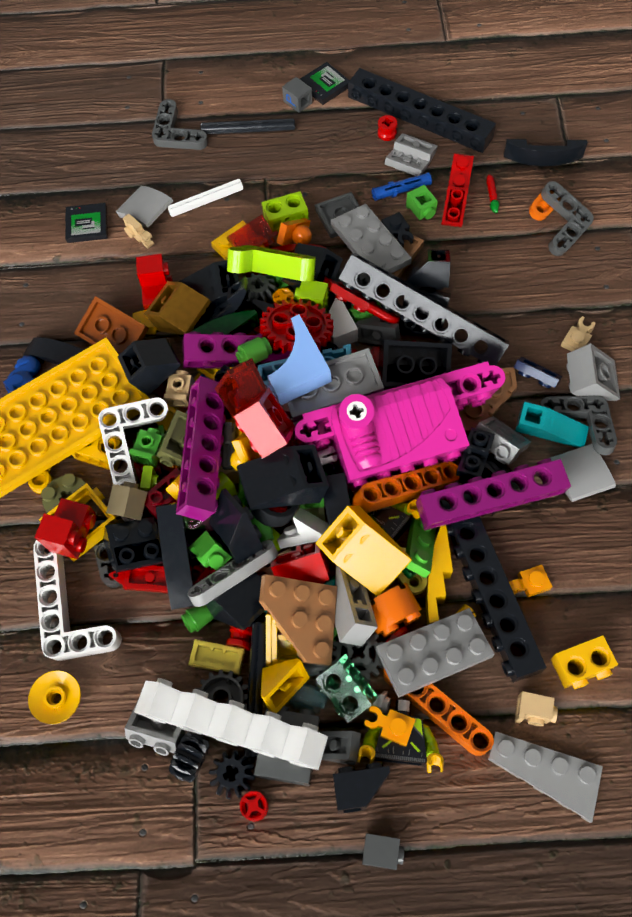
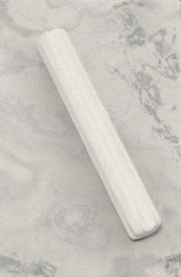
M235 179L168 206L169 214L171 217H175L243 190V184L240 179Z

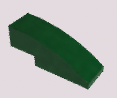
M249 310L228 314L207 322L193 331L200 332L201 334H211L214 332H221L224 335H233L235 333L248 334L259 326L258 312ZM207 346L201 347L204 352L211 351Z

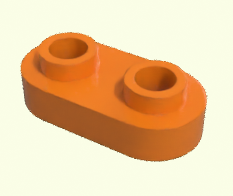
M540 193L530 205L529 214L533 219L542 221L554 209L543 200Z

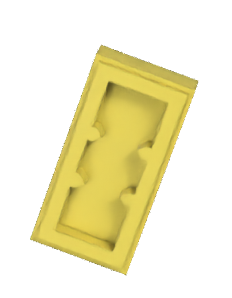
M195 639L188 665L217 672L223 670L224 673L233 671L234 675L240 676L245 649Z

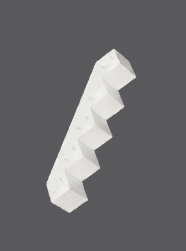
M158 678L156 682L145 681L134 713L163 724L175 725L180 727V729L195 734L210 736L230 745L248 748L262 755L287 760L297 766L319 770L328 736L318 732L319 727L303 722L302 727L290 725L281 721V715L266 711L265 715L253 714L244 710V704L234 700H229L228 704L217 703L208 699L209 694L204 691L193 689L192 693L182 692L172 688L173 683L162 678Z

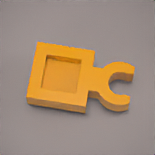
M370 706L369 711L375 713L378 719L375 722L365 720L364 725L369 729L382 728L380 737L406 747L416 719L392 709L385 716L378 707Z

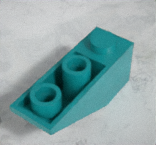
M524 402L515 428L516 432L576 448L585 446L589 430L588 426L561 413L528 402Z

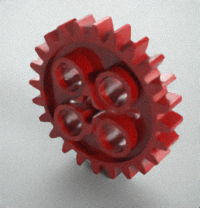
M291 298L290 303L282 300V305L274 303L273 308L267 307V312L262 313V318H260V334L269 341L270 345H273V350L281 348L282 354L290 351L291 354L295 342L291 318L300 314L320 351L321 346H327V341L331 342L334 329L333 319H330L331 314L326 313V308L319 309V304L312 306L310 300L307 303H303L302 299L295 302Z

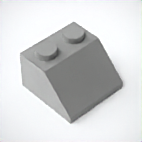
M591 343L567 353L568 363L566 367L570 377L569 389L573 395L601 396L606 401L620 400L614 359Z

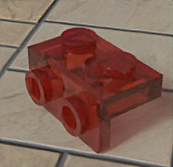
M261 214L229 235L227 240L232 247L243 245L260 247L263 245L266 248L275 242L274 237L278 235L277 230L272 231Z

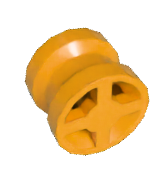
M280 288L273 294V302L282 305V300H285L287 303H290L291 298L294 300V294L288 288Z

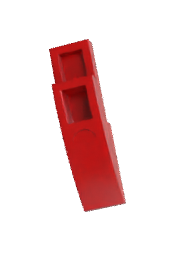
M454 154L441 225L462 228L474 156Z

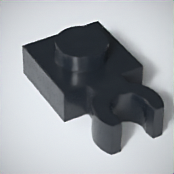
M400 212L381 220L403 248V240H408L410 244H413L414 236L409 232L410 226Z

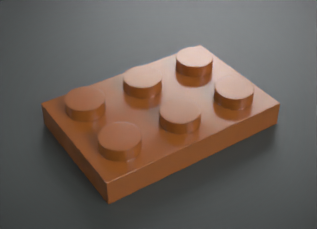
M95 296L74 334L92 345L107 338L114 349L122 353L133 341L143 340L149 327Z

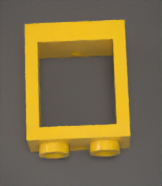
M87 483L66 499L86 504L92 499L108 519L87 535L86 548L83 553H80L79 558L103 540L106 525L119 523L116 519L118 516L106 513L107 507L102 502L105 499L103 494L97 487L92 490ZM58 505L47 514L54 516ZM69 557L73 562L77 560L75 558Z

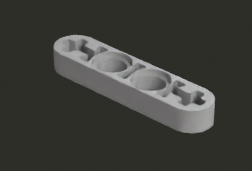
M271 540L262 541V550L238 565L234 560L230 561L193 585L187 593L192 604L195 607L206 605L272 562L278 556L274 543Z

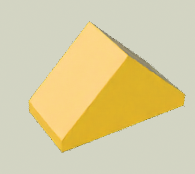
M295 658L262 668L261 697L270 712L277 714L309 680L310 677L300 659Z

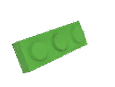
M412 517L406 553L413 560L406 568L426 578L431 573L436 528L424 531L421 518L415 519Z

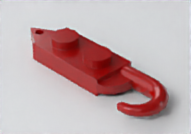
M327 277L324 278L323 282L328 283L329 291L335 293V297L338 300L354 304L353 308L363 313L368 311L389 323H398L400 321L396 314L382 310L377 305L378 302L364 298L361 292L345 287L342 284L343 282H336Z
M151 565L118 573L116 571L109 573V576L121 584L124 590L168 593L164 566ZM199 565L194 566V569L198 570L200 573L204 569L202 566Z

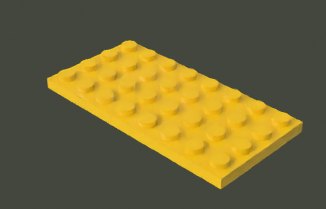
M107 338L102 339L0 398V498L102 437L98 416L103 409L150 399L146 394L128 382L118 359L119 355ZM130 410L126 416L130 420L140 413L137 410ZM106 415L103 419V423L107 426H112L117 421L114 415Z

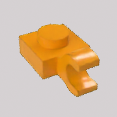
M543 565L521 571L517 575L519 579L509 581L514 595L525 591L527 598L552 589V584Z

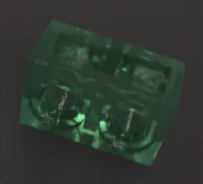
M346 654L315 678L321 693L328 696L334 704L336 713L344 718L347 723L372 706L378 698V695ZM332 674L338 675L341 679V683L335 682L332 678ZM348 696L356 698L358 705L352 704Z

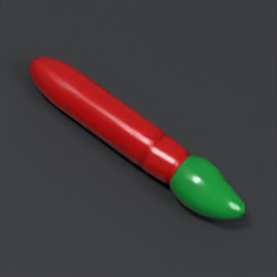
M489 174L486 180L491 202L490 208L493 213H498L499 201L495 180Z

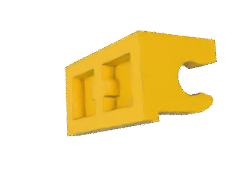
M269 612L266 613V666L298 658V652L291 642L287 641L282 635Z

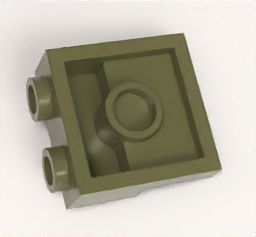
M176 410L156 454V457L160 458V463L168 467L176 465L181 468L187 414L180 410Z

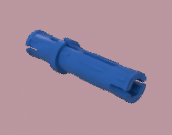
M427 172L397 182L390 181L387 185L372 188V197L374 201L390 196L394 198L397 197V194L414 190L422 185H431L432 178L430 173Z

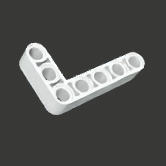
M151 398L109 407L100 412L98 421L113 484L122 485L124 481L136 484L124 429L164 420L168 412V405L163 399ZM153 405H160L163 407L164 412L156 416L151 413L150 408ZM130 410H137L140 413V418L132 421L126 415ZM106 415H114L117 421L114 425L107 426L103 423V419ZM114 437L121 439V447L111 449L108 446L110 439ZM119 460L125 461L128 465L127 470L123 473L114 470V464ZM122 517V519H123L125 522H127V521H132V520H130V519H127V518Z
M36 540L33 551L43 654L51 659L63 661L116 650L122 642V637L116 629L108 625L70 631L63 555L52 552L44 555L45 547ZM54 568V575L46 579V573ZM56 592V600L53 603L49 604V596L52 593ZM59 617L58 626L51 629L50 622L53 618ZM112 632V641L109 644L104 645V635L106 633ZM86 637L87 645L79 650L77 646L78 641ZM61 642L60 652L53 654L54 644Z

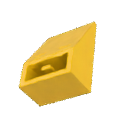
M347 506L315 543L332 562L376 596L381 595L413 560L360 506Z

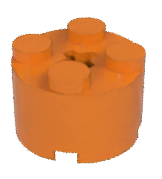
M403 583L401 588L398 585L373 599L375 603L371 605L378 626L375 632L377 635L382 634L383 638L395 633L399 628V624L404 622L405 626H408L417 621L422 611L407 583Z

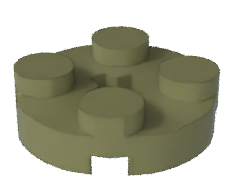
M70 473L51 481L41 492L45 511L47 513L59 504L60 499L64 495L73 494L86 483Z

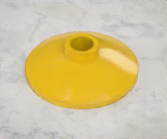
M64 671L45 673L34 682L28 695L30 712L37 720L45 724L64 722L75 713L81 700L79 683L72 675ZM56 695H61L59 703H54Z

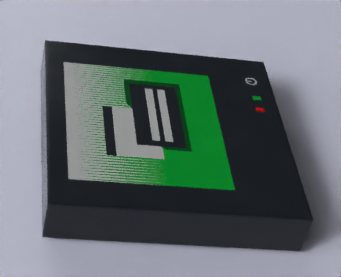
M328 62L300 78L301 81L312 88V97L322 105L347 90L348 82L350 81Z
M106 203L66 207L65 239L67 243L108 239Z

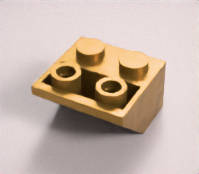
M167 281L144 315L158 331L184 335L193 331L196 323L204 315L211 301L182 282Z

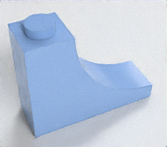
M300 314L291 318L295 342L290 356L278 370L267 376L270 385L266 386V388H270L280 405L286 404L332 382L331 371Z

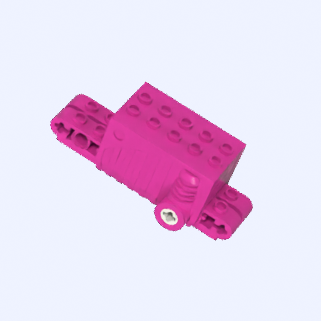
M487 361L367 396L351 394L345 397L339 404L302 414V420L295 427L294 445L315 444L317 452L332 446L336 451L332 454H337V461L335 463L338 473L345 472L348 488L352 489V491H358L364 484L439 463L455 462L456 458L461 457V453L470 446L459 412L464 410V406L472 404V407H478L485 404V400L491 398L504 384L505 373L498 366H490Z

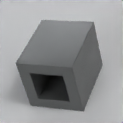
M295 77L282 86L283 102L298 113L312 104V88L299 78Z
M366 834L362 865L397 870V864L403 865L404 846H399L400 839Z

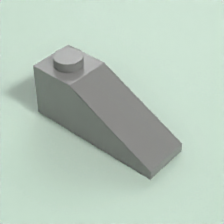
M336 565L335 586H337L335 627L339 642L362 646L378 628L368 592L365 586Z

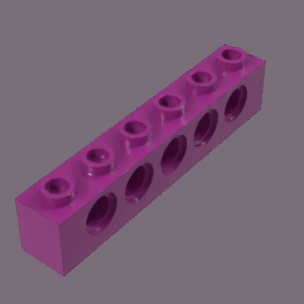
M196 331L184 334L182 341L183 368L221 369L223 365L229 367L232 363L235 367H240L241 364L236 357L237 347L254 338H262V334L247 335L245 333H235L233 335H224L221 332L201 334ZM207 346L212 351L204 352L201 347ZM231 347L235 352L228 353L224 348ZM279 348L278 354L272 353L268 355L267 359L250 367L258 369L260 364L288 359L290 351L282 354V349Z
M200 376L190 387L176 514L204 522L216 512L218 507L216 493L220 485L218 471L222 463L220 449L224 441L222 427L226 420L224 407L228 396L225 395V384Z
M551 458L537 462L536 466L529 467L528 464L516 467L513 472L506 473L505 470L491 474L490 478L475 477L468 480L467 484L459 485L458 482L445 486L444 490H425L421 492V496H419L415 503L425 531L560 495L571 488V484L561 459L552 461ZM534 476H538L543 484H538ZM511 482L517 483L520 491L513 489ZM487 488L494 489L497 493V497L491 496L488 493ZM464 494L471 495L474 503L467 502L464 499ZM440 500L447 501L451 508L444 509L440 505Z

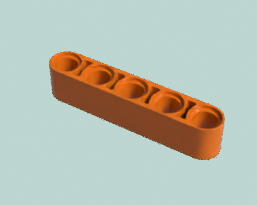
M444 462L366 483L352 497V506H360L368 513L417 499L421 496V492L428 489L444 490L445 486L455 483L460 478V476H456L458 465L454 462Z
M383 668V678L393 688L392 683L385 669ZM433 684L423 687L421 694L409 693L403 696L471 754L482 756L492 748L494 744L492 733ZM432 700L440 701L443 704V711H433L430 708V702ZM455 717L462 719L465 728L463 730L454 729L451 719ZM475 735H480L485 739L486 747L484 749L477 748L474 745L473 737Z

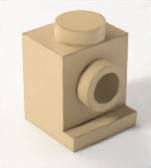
M177 370L175 374L168 377L166 394H164L163 398L169 406L188 407L190 387L195 382L192 375H189L187 371Z
M522 691L517 697L515 723L520 724L524 719L528 720V724L534 726H544V723L547 724L549 722L555 723L558 714V708L554 706L555 698Z

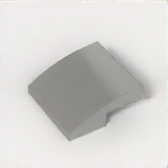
M402 133L395 141L393 150L385 158L384 165L415 176L421 175L430 164L438 146Z
M140 186L118 208L116 213L120 218L130 214L143 227L148 228L167 209L173 200L156 189Z
M592 444L551 457L552 461L561 459L571 484V488L565 494L571 502L616 487L609 468L601 455L594 450Z

